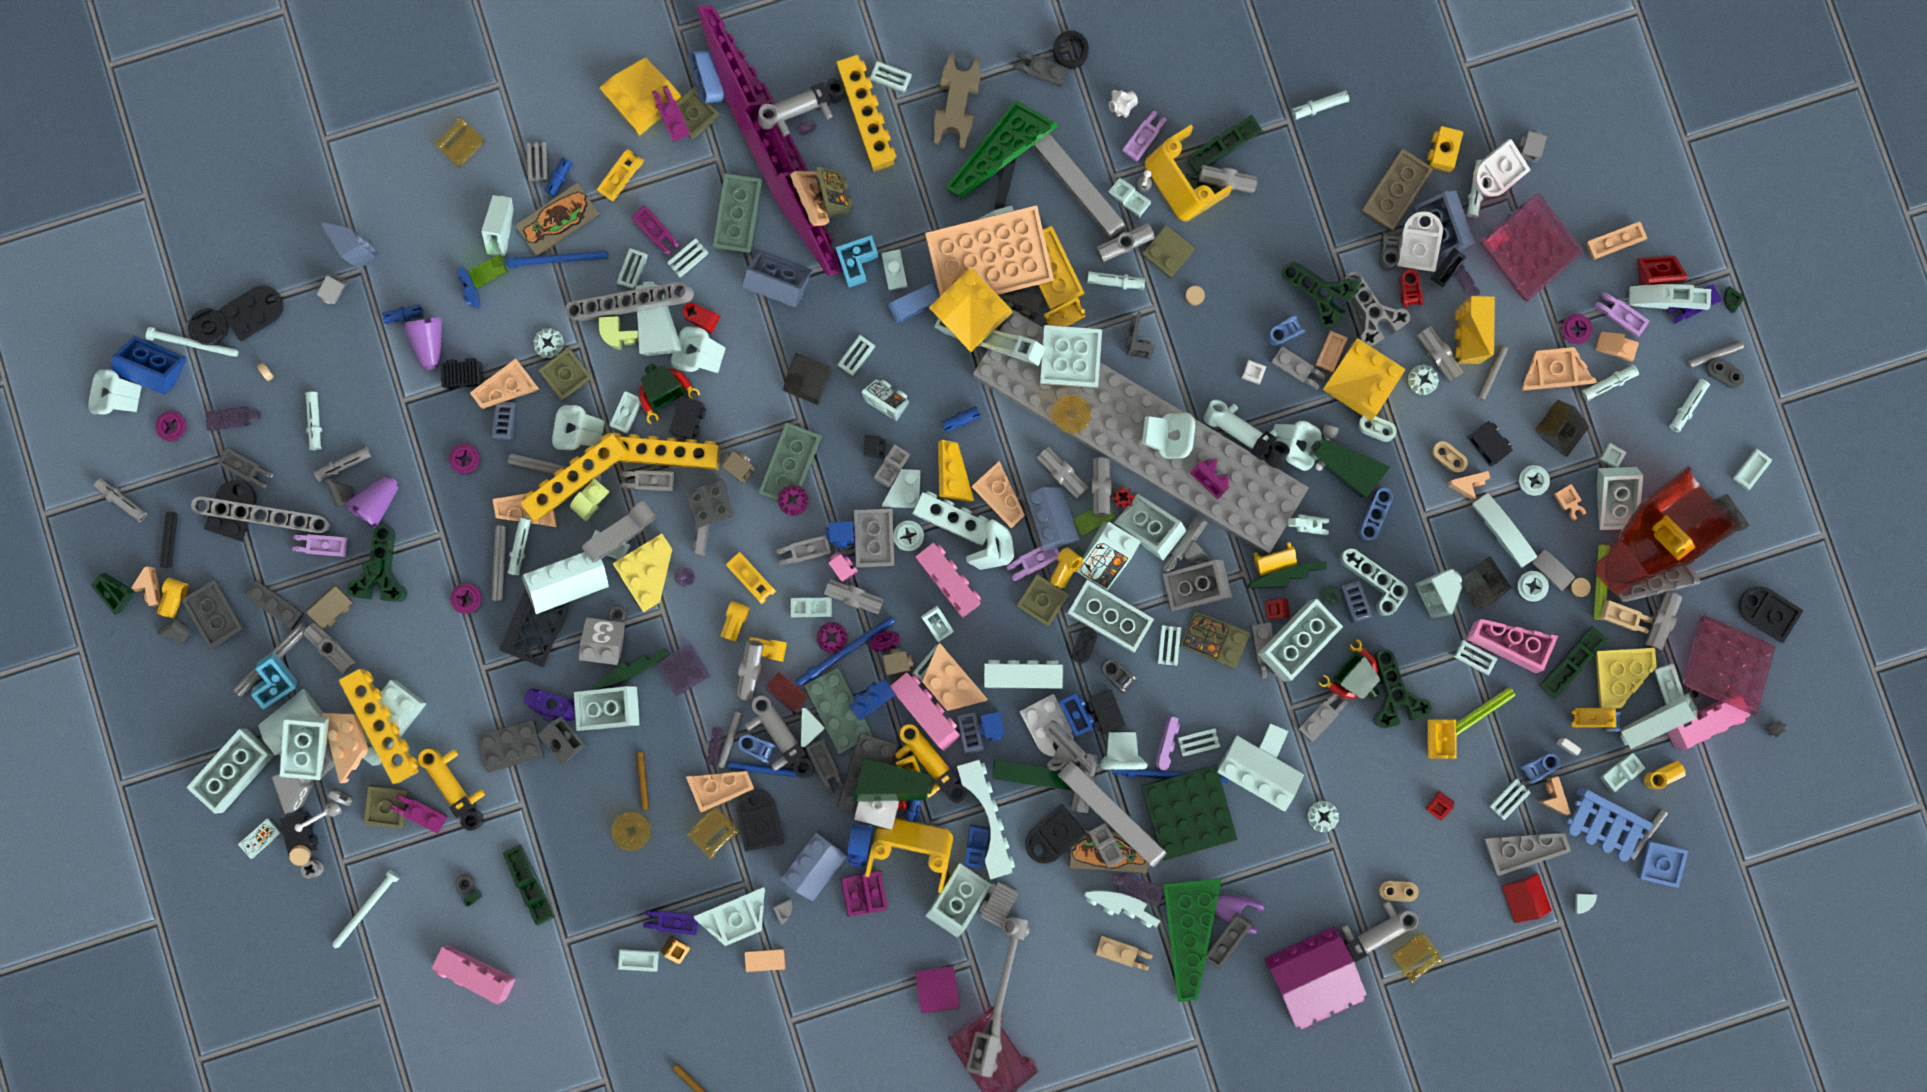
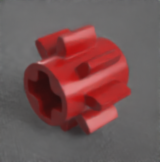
M1121 486L1120 491L1113 490L1116 497H1112L1111 501H1116L1115 508L1121 506L1124 511L1126 505L1132 507L1133 504L1130 502V499H1135V496L1130 495L1131 488L1124 490V487ZM1125 494L1127 496V501H1119V495L1123 496Z

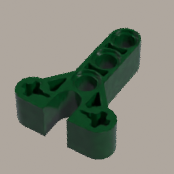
M1297 262L1285 265L1282 269V276L1285 280L1316 300L1320 312L1319 321L1325 328L1337 325L1346 312L1334 304V296L1337 295L1347 302H1351L1361 288V283L1356 277H1349L1343 281L1327 282ZM1290 267L1296 270L1295 276L1289 274ZM1306 277L1312 280L1311 287L1305 284L1304 280ZM1349 283H1352V288H1353V289H1351V290L1348 289V288H1349V285H1348ZM1322 287L1327 289V297L1321 295L1320 290ZM1332 314L1331 320L1333 321L1328 322L1329 318L1327 316Z
M378 525L374 528L369 561L380 558L378 552L384 548L385 555L382 557L383 574L373 581L367 582L365 573H363L357 580L349 582L347 593L350 596L372 600L373 588L376 583H380V600L402 602L406 599V588L399 585L391 572L395 543V531L391 527ZM386 529L388 535L382 539L381 532ZM361 587L366 590L355 591V588ZM399 591V595H393L388 592Z
M1388 649L1377 651L1374 658L1377 662L1378 674L1385 697L1380 711L1374 715L1375 725L1380 728H1390L1401 724L1397 714L1399 705L1405 706L1409 720L1429 715L1432 709L1430 702L1417 698L1405 689L1393 652ZM1382 653L1388 655V662L1385 664L1380 660ZM1389 671L1394 674L1392 682H1389L1386 678ZM1394 690H1398L1401 695L1397 701L1392 697ZM1420 705H1424L1422 711L1414 710ZM1383 716L1391 717L1385 722L1380 721Z

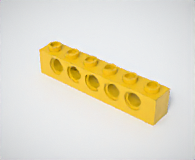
M855 55L837 61V67L873 172L895 165L896 153L893 147H889L888 141H891L888 130L883 129L882 124L885 122L882 113L877 112L876 106H879L876 95L871 94L870 89L873 88L869 77H865L864 71H867L864 60L860 61L859 56ZM853 75H859L860 79L858 81H852L851 77ZM860 92L866 94V97L863 99H859L856 96ZM865 110L872 111L870 116H864L862 113ZM871 127L878 128V132L875 134H871L868 131ZM881 144L884 146V149L876 151L874 149L875 146Z
M608 433L600 439L601 443L597 446L593 444L584 451L585 455L581 458L579 456L575 457L569 462V467L559 469L554 473L555 477L550 481L546 479L538 485L540 488L537 491L533 492L532 490L523 496L525 500L521 502V505L534 522L539 521L594 478L630 453L617 434L610 435ZM604 447L609 451L607 458H603L600 454L601 449ZM588 459L594 463L591 470H588L585 466V462ZM573 470L578 473L576 481H572L570 478V473ZM557 482H560L563 486V490L560 493L555 490ZM542 493L548 498L546 504H542L539 500Z
M610 433V435L617 434L623 443H627L630 452L617 462L711 470L719 469L721 447L716 445L714 441H705L704 444L697 443V440L692 439L678 442L677 438H666L665 441L659 440V437L648 436L647 439H641L639 435L629 434L628 437H621L619 433ZM641 445L647 446V451L644 454L638 453V448ZM661 446L666 447L665 454L659 456L657 454L658 448ZM604 447L602 448V457L607 458L609 451ZM679 448L685 449V454L682 457L676 456V451ZM700 449L704 450V456L696 459L695 452Z
M358 669L340 679L339 682L392 784L400 783L419 772L417 769L418 763L414 757L410 756L407 742L401 739L398 725L391 720V711L387 705L383 704L381 700L382 694L379 689L374 687L371 673L365 669ZM361 686L366 688L364 696H361L359 693ZM370 703L375 705V711L372 714L368 710ZM380 720L384 722V728L381 731L377 728V723ZM389 737L393 740L391 748L386 745V740ZM398 754L402 757L400 765H397L395 762V757Z

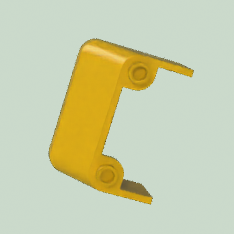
M1192 125L1167 139L1146 158L1144 164L1145 170L1151 171L1150 178L1177 219L1183 222L1191 220L1229 196L1233 188L1232 185H1229L1216 194L1213 193L1210 187L1205 185L1193 190L1181 172L1174 158L1181 153L1182 145L1180 142L1191 135Z
M896 817L892 830L876 826L865 876H870L874 859L883 860L887 858L892 846L930 855L929 867L935 872L942 873L938 890L939 893H942L953 843V834L946 828L911 822Z

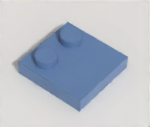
M1648 840L1638 877L1642 880L1679 888L1689 851Z

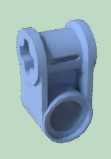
M1297 315L1272 328L1267 335V341L1270 345L1279 346L1306 332L1297 321ZM1278 332L1281 335V340H1276L1273 337V333Z
M750 734L743 735L738 742L739 748L742 751L766 763H770L769 758L772 751L777 747V745ZM744 738L752 739L753 746L747 749L743 746Z
M1544 753L1522 764L1520 769L1526 773L1529 778V784H1533L1557 770L1560 766V759L1555 754ZM1548 757L1553 759L1551 767H1547L1545 764V760Z

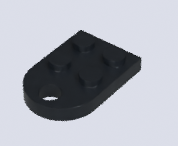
M257 286L220 309L238 339L243 341L275 322L283 312L284 303L281 295L273 288ZM275 295L276 302L273 305H269L267 302L268 298Z
M231 480L224 483L218 489L215 499L256 505L254 489L248 483L240 480ZM238 485H242L244 491L241 495L237 496L235 488ZM221 504L218 507V512L223 514L226 511L225 504ZM244 507L238 509V516L243 517L246 514V510ZM208 516L204 529L243 542L249 522Z
M1766 587L1750 588L1741 595L1739 600V611L1743 619L1780 643L1785 642L1804 611ZM1749 595L1755 598V604L1753 606H1750L1747 603V597Z
M752 790L745 793L737 805V815L745 852L783 844L777 807L773 797L763 790ZM752 794H757L760 797L758 805L750 803L749 798Z
M1061 804L1030 830L1025 841L1026 851L1038 863H1052L1078 843L1087 833L1066 807ZM1036 844L1040 845L1043 849L1040 856L1035 855L1033 852Z

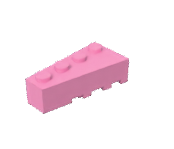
M932 543L915 557L961 618H964L981 604L979 601L981 598L975 590L971 591L967 586L970 583L964 575L959 576L956 572L958 568L951 559L948 561L945 558L944 554L946 552L941 545L936 546Z
M1479 619L1473 623L1466 640L1536 674L1544 670L1558 636Z
M1733 694L1699 710L1696 719L1667 733L1674 748L1685 750L1699 742L1710 739L1715 734L1727 731L1728 727L1744 723L1746 721L1745 718L1751 715L1741 694Z

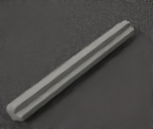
M512 453L508 457V463L550 474H554L561 468H567L566 466ZM573 470L570 473V478L577 480L578 473ZM601 475L595 478L598 482H601Z
M299 624L273 650L280 659L304 636L303 632L307 628L306 625ZM254 668L233 691L236 695L243 696L261 678L260 674Z

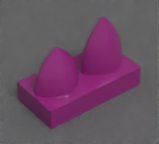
M1217 459L1200 461L1190 474L1215 498L1219 499L1230 488L1228 486L1229 476L1228 474H1215Z

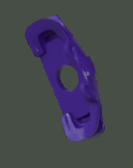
M530 688L526 692L524 703L533 709L535 713L541 715L543 719L551 721L561 716L566 721L576 719L575 702L538 689ZM552 698L556 699L557 707L555 709H548L546 706L547 701Z

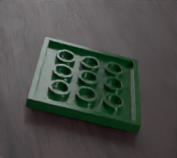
M1216 764L1141 785L1157 843L1167 853L1162 858L1163 861L1238 840Z

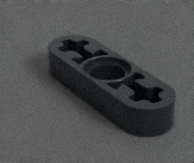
M1016 158L1004 166L995 202V210L1005 208Z

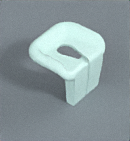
M691 326L683 328L678 335L682 352L672 353L671 364L673 368L689 372L701 368L718 373L726 348L710 339L708 333L702 328ZM692 344L697 348L695 353L687 355L686 351L689 345Z
M98 370L93 377L88 409L92 414H108L113 409L137 412L142 386L119 379L118 374L113 370ZM105 387L109 390V394L102 397V391Z
M564 405L556 413L552 444L557 450H575L580 445L591 446L594 444V446H597L601 443L600 439L602 438L605 421L587 415L585 410L578 405ZM569 423L576 426L574 431L566 433V427Z
M1169 413L1162 418L1145 417L1142 444L1158 450L1159 454L1167 459L1187 457L1193 448L1194 417L1190 413ZM1179 430L1180 438L1175 441L1168 438V433Z
M1298 421L1295 425L1275 424L1273 430L1277 432L1276 441L1284 442L1290 448L1286 461L1303 471L1312 468L1315 460L1309 456L1312 451L1310 448L1317 440H1322L1319 428L1307 421ZM1297 440L1306 442L1305 451L1302 452L1296 445Z
M989 520L986 524L987 548L966 556L967 562L979 570L1008 565L1014 558L1013 541L1009 530L999 522ZM995 537H997L998 540H999V553H998V549H997Z
M1108 732L1107 756L1100 761L1101 769L1147 768V763L1138 756L1136 732Z

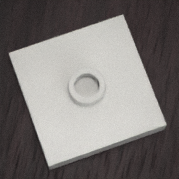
M899 801L859 802L854 820L892 830Z

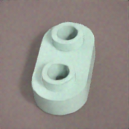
M1363 416L1358 422V428L1363 434L1383 442L1391 441L1397 432L1393 423L1376 416L1371 421ZM1365 423H1368L1370 428L1365 427ZM1386 430L1388 435H1384L1382 431Z

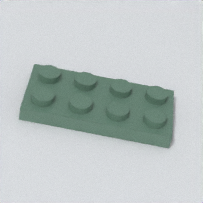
M724 174L713 249L751 254L762 179Z
M786 422L758 494L778 501V495L784 487L789 485L803 487L822 436ZM788 494L790 499L788 504L793 503L796 505L798 496L793 497Z
M839 668L804 685L839 754L856 746L859 733L873 737L865 718L859 721L849 707V704L855 700Z

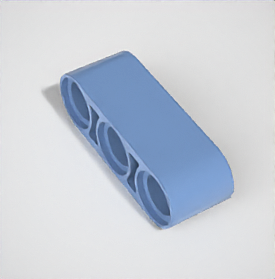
M710 50L690 51L689 64L700 101L702 103L721 102L723 100V89Z
M937 282L926 285L889 303L888 308L895 322L899 323L929 309L940 297Z
M1381 488L1372 495L1358 529V537L1362 541L1367 542L1375 539L1381 529L1393 500V493L1388 488ZM1380 492L1386 495V502L1379 500L1378 495ZM1372 510L1378 511V520L1372 518ZM1365 527L1372 530L1371 537L1365 536Z

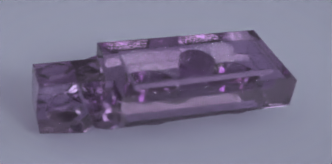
M249 407L205 412L207 431L246 427L251 424L250 420L261 419L260 411L249 410Z
M1123 873L1122 877L1111 874L1109 882L1118 885L1117 890L1121 891V893L1155 906L1159 905L1164 891V887Z

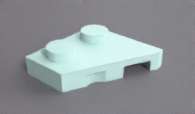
M901 469L882 507L914 509L920 497L921 470Z

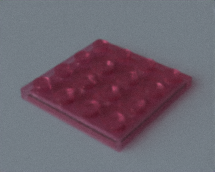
M1536 193L1480 243L1526 302L1584 252L1540 193Z
M1704 615L1700 618L1682 685L1747 713L1756 715L1760 708L1776 646Z

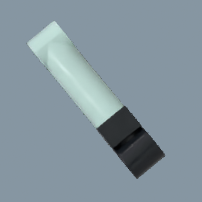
M1212 400L1203 416L1204 421L1208 425L1221 428L1251 448V454L1260 460L1265 457V461L1269 466L1273 468L1282 467L1290 452V448L1286 443L1276 441V431L1272 430L1270 433L1268 431L1260 432L1234 414L1238 410L1235 404L1228 408L1220 400Z

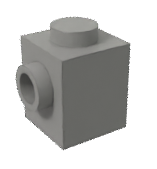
M1535 130L1529 131L1525 136H1522L1518 147H1521L1520 154L1525 160L1536 163L1542 156L1547 136Z
M330 272L322 283L317 295L321 297L320 300L323 302L335 304L339 300L348 281Z

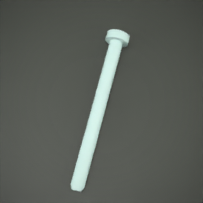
M148 327L146 331V339L151 341L159 339L234 357L239 354L237 349L215 344L211 346L201 345L193 339L158 332L154 327Z
M387 871L385 880L332 944L334 948L340 947L391 883L399 880L400 877L394 871Z

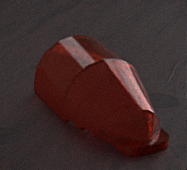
M1690 466L1683 468L1639 503L1606 555L1595 564V573L1613 593H1622L1632 585L1656 577V575L1672 571L1680 566L1693 563L1740 526L1704 491L1691 474L1692 468ZM1665 515L1692 540L1696 547L1679 561L1653 535L1655 533L1652 530L1653 526L1662 520Z

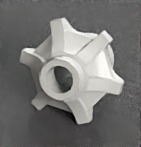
M1113 90L1111 92L1112 100L1109 102V109L1112 112H1116L1117 117L1121 115L1125 118L1128 117L1130 110L1138 103L1136 94L1132 91Z

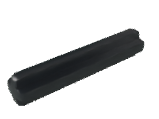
M166 512L160 559L161 568L172 567L178 514L175 512Z

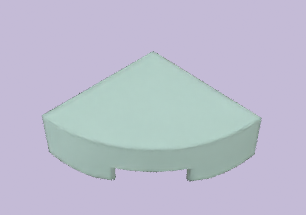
M1575 893V913L1580 914L1590 910L1596 902L1597 895Z

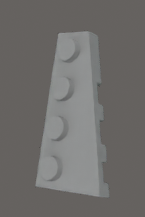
M1669 554L1612 584L1610 588L1619 601L1624 603L1700 584L1701 580L1684 557L1678 561L1672 554Z
M1565 833L1483 838L1496 876L1571 852Z

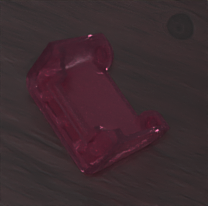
M994 1006L948 1037L951 1047L966 1069L975 1032H984L990 1016L993 1014ZM1001 1012L1000 1017H1001V1024H1002V1023H1003V1019H1002V1018H1003V1014H1002V1012ZM1001 1026L1000 1042L1002 1043V1049L997 1053L996 1057L997 1070L993 1072L992 1077L969 1072L982 1092H1015L1039 1072L1032 1058L1021 1057Z

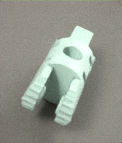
M1301 514L1298 515V518H1288V526L1297 527L1298 532L1320 535L1329 534V530L1322 529V524L1329 523L1328 518Z

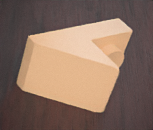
M1600 332L1595 350L1632 362L1634 361L1639 342L1626 339L1625 334Z
M1489 471L1454 479L1447 482V485L1472 500L1476 498L1473 485L1474 487L1484 485L1485 481L1490 479Z
M144 567L131 589L135 592L145 590L144 598L148 606L157 607L160 605L162 595L156 568Z
M1559 776L1546 778V789L1552 797L1539 800L1538 802L1560 814L1570 815L1571 813Z

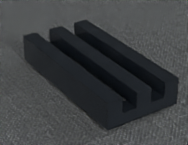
M1453 248L1430 279L1444 287L1466 259V256Z

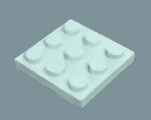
M1044 325L1043 346L1045 351L1042 355L1040 384L1098 388L1102 329Z

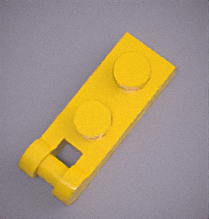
M627 149L596 190L614 202L636 170L641 167L644 160L639 156L636 157L631 150ZM627 161L632 163L630 167L625 164Z
M741 552L736 554L726 564L761 604L766 601L770 594L773 595L776 592ZM763 585L765 589L759 593L756 589Z

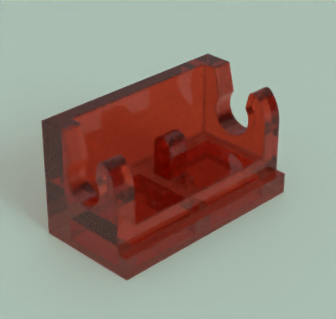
M780 672L775 675L765 689L794 715L808 698L804 692Z

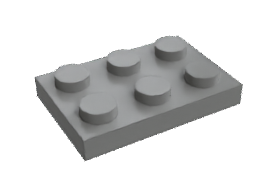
M893 509L854 510L856 568L895 566Z

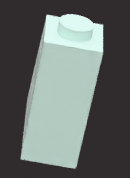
M492 196L482 228L486 252L489 255L506 257L514 212L512 198Z

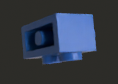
M853 522L829 523V527L826 528V539L836 548H847V544H855Z
M886 679L878 684L874 681L865 688L867 692L863 693L861 691L853 697L855 701L849 704V707L859 721L896 695Z
M1075 693L1058 702L1075 737L1093 729V718L1090 713L1086 714L1083 708L1086 705L1081 695L1077 696Z
M1000 712L981 715L982 723L979 724L980 734L985 735V739L989 738L990 741L1000 740L1001 735H1005Z

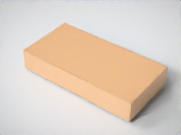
M1330 330L1315 366L1333 373L1348 338Z
M784 949L745 951L746 972L785 969Z

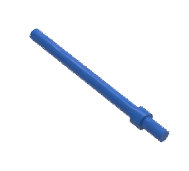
M607 251L523 258L512 256L508 257V259L493 260V266L517 268L519 265L608 258Z
M890 616L816 667L812 666L809 668L807 673L795 680L800 687L810 679L814 680L820 676L819 673L894 624L895 621Z
M1112 769V774L1127 775L1129 778H1135L1136 776L1170 778L1187 773L1152 769ZM1220 775L1221 782L1228 783V778Z

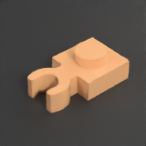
M1572 484L1553 494L1563 511L1566 509L1570 510L1569 516L1572 520L1577 519L1575 515L1576 510L1581 515L1586 514L1585 509L1577 504L1582 500Z

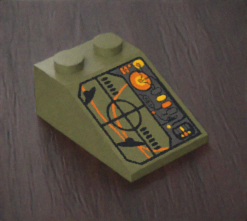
M822 167L816 168L829 219L851 214L850 208L853 207L851 196L847 197L846 190L849 189L847 179L842 178L840 172Z
M1194 611L1180 647L1231 669H1236L1251 633Z

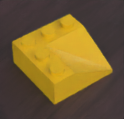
M646 57L615 74L599 87L603 95L639 136L662 118L657 109L658 105L652 91L656 90L659 93L662 104L669 102L663 92V87L666 85L676 102L681 99L679 92Z
M971 267L929 307L970 352L1013 313L1011 308Z
M1471 296L1455 310L1457 328H1455L1454 338L1457 339V347L1454 349V358H1457L1458 364H1481L1494 355L1495 297Z
M1357 338L1351 344L1322 390L1371 421L1378 414L1406 369Z

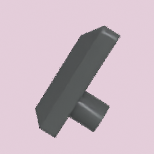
M330 479L324 480L336 507L346 506L345 503L353 497L352 487Z
M177 620L170 622L157 631L158 634L181 644L186 641L192 632L188 629L187 624H181Z

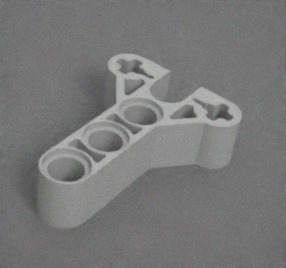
M1350 272L1345 276L1343 280L1349 277H1356L1361 283V288L1352 301L1363 317L1362 333L1359 336L1360 340L1374 347L1385 339L1378 328V322L1384 323L1392 334L1409 322L1410 314L1407 310H1395L1381 305L1359 273ZM1348 284V285H1349V288H1348V289H1349V290L1353 289V288H1352V285ZM1364 294L1367 298V301H1361L1358 295ZM1369 310H1375L1377 317H1371ZM1397 317H1402V318H1403L1402 321L1400 320V321H1397V322L1393 323V322L1396 320ZM1375 335L1371 341H1365V338Z

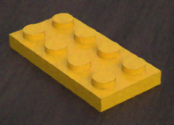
M1052 226L1044 229L1043 234L1054 281L1038 284L1050 311L1075 297H1081L1085 294Z

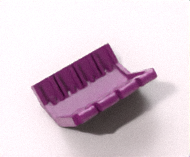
M1335 927L1308 937L1304 941L1291 945L1264 959L1281 992L1295 1027L1299 1026L1301 1030L1313 1025V1019L1318 1023L1331 1017L1330 1011L1337 1014L1348 1009V1003L1354 1006L1365 1001L1363 996L1367 994L1354 961Z

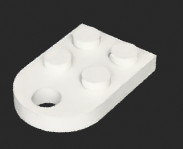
M1508 139L1476 166L1473 173V182L1480 194L1487 197L1499 196L1527 174L1530 168L1512 139ZM1484 178L1488 181L1487 188H1484L1482 185Z
M1418 212L1407 220L1404 226L1400 260L1397 266L1432 272L1436 271L1443 235V226L1437 216L1430 212ZM1423 216H1428L1431 219V223L1427 227L1420 225V219Z
M1054 694L1019 711L1037 747L1044 754L1054 756L1056 750L1053 748L1055 741L1044 731V727L1052 720H1055L1074 739L1073 732Z

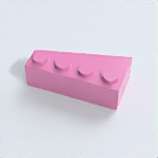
M906 672L890 687L933 741L945 751L961 737L955 730L957 725L951 718L946 719L943 713L945 711L938 703L936 705L933 704L931 701L933 696L927 689L922 690L918 686L921 682L914 674L910 676Z
M448 945L441 948L431 968L436 971L437 975L444 978L448 977L454 983L468 988L497 1005L507 999L516 980L515 977Z

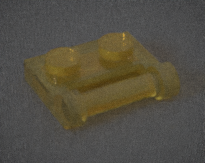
M461 117L456 120L455 125L440 140L437 139L434 142L459 168L485 142ZM464 128L466 131L447 149L445 145Z
M715 807L687 835L709 858L713 859L716 856L715 853L740 831ZM726 826L728 831L709 848L706 843Z
M1423 932L1391 954L1412 984L1417 981L1416 978L1437 963L1441 964L1444 961ZM1431 953L1432 958L1414 971H1410L1409 968Z

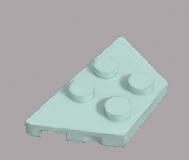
M764 887L712 908L694 916V919L725 946L762 931L765 889Z

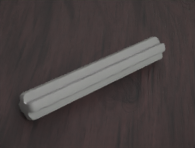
M503 525L495 527L491 596L493 601L503 600L507 529Z

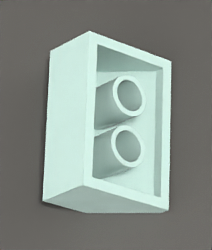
M303 688L261 722L258 727L263 741L274 755H281L283 724L287 715L299 714L322 717L321 714L324 712L305 688Z

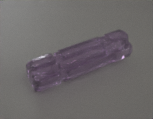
M1462 263L1455 274L1459 275L1458 279L1465 290H1468V295L1470 297L1480 294L1477 286H1474L1473 279L1468 271H1465L1466 268Z
M714 727L712 730L713 738H711L708 752L710 755L707 757V764L717 765L719 757L717 755H719L722 741L720 738L723 736V729Z

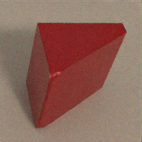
M1287 598L1265 601L1267 620L1290 617Z
M1438 791L1426 807V810L1442 821L1453 809L1454 801L1441 791Z

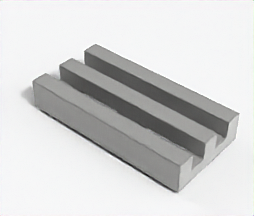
M527 143L528 180L530 182L548 181L547 143ZM533 148H535L536 177H533ZM539 148H542V158H543V176H542V177H540Z

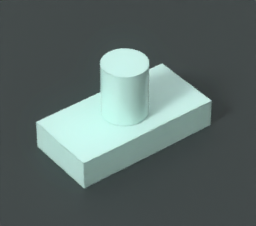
M900 250L881 253L889 291L907 288Z

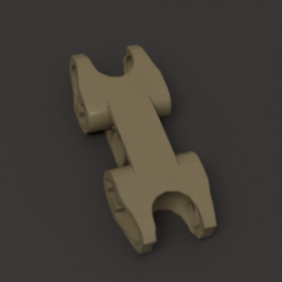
M949 53L948 60L943 69L940 89L949 90L946 110L936 109L934 145H940L945 133L955 132L960 137V150H965L971 135L974 114L965 113L968 94L978 95L980 58L975 57L973 65L968 71H960L954 65L955 54Z

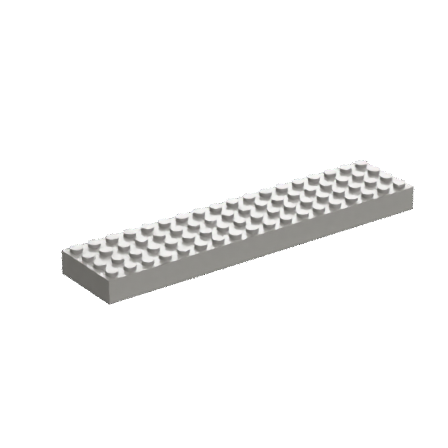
M1012 310L1013 313L1006 319L1000 331L1026 337L1043 345L1044 328ZM990 349L987 350L973 373L975 380L1101 456L1109 458L1111 462L1266 555L1273 549L1288 524V518L1292 517L1309 489L1306 485L1281 470L1269 466L1266 461L1260 460L1251 452L1194 419L1195 432L1193 448L1190 454L1185 458L1179 459L1162 457L1158 450L1142 444L1145 417L1162 418L1169 413L1184 412L1101 362L1098 388L1040 384L1042 358L1039 365H1035ZM1175 430L1168 433V438L1175 441L1180 438V431ZM1217 459L1215 474H1228V486L1230 488L1219 499L1215 498L1190 474L1200 461Z

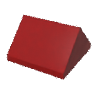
M1676 256L1638 258L1637 260L1640 285L1680 284L1687 280V274Z
M1539 873L1502 885L1514 923L1540 919L1552 911Z

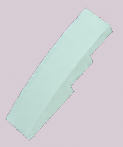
M1489 493L1472 504V507L1485 520V525L1497 537L1499 544L1521 568L1537 558V555L1526 539Z

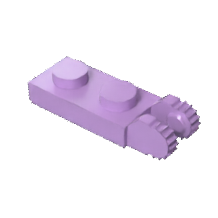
M1155 110L1146 121H1143L1122 150L1124 154L1135 162L1140 160L1167 121L1163 117L1156 127L1152 126L1150 123L1157 116Z
M1603 293L1602 299L1613 305L1610 309L1600 302L1595 304V308L1601 313L1606 314L1608 318L1635 337H1639L1650 321L1620 299L1617 300L1608 293Z
M310 534L307 536L294 535L293 537L297 541L305 540L307 543L306 548L295 546L292 547V551L314 555L346 557L348 538Z
M1040 546L1019 557L1018 560L1010 563L1006 568L1010 571L1022 564L1024 570L1012 576L1013 581H1016L1058 561L1059 551L1055 548L1043 552Z
M1167 716L1155 764L1160 770H1167L1171 763L1169 753L1173 752L1175 746L1173 738L1174 734H1177L1179 731V718Z

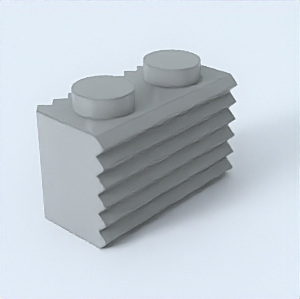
M998 881L996 884L992 883L988 891L990 897L988 901L984 900L979 911L982 912L980 917L1002 927L1019 891Z

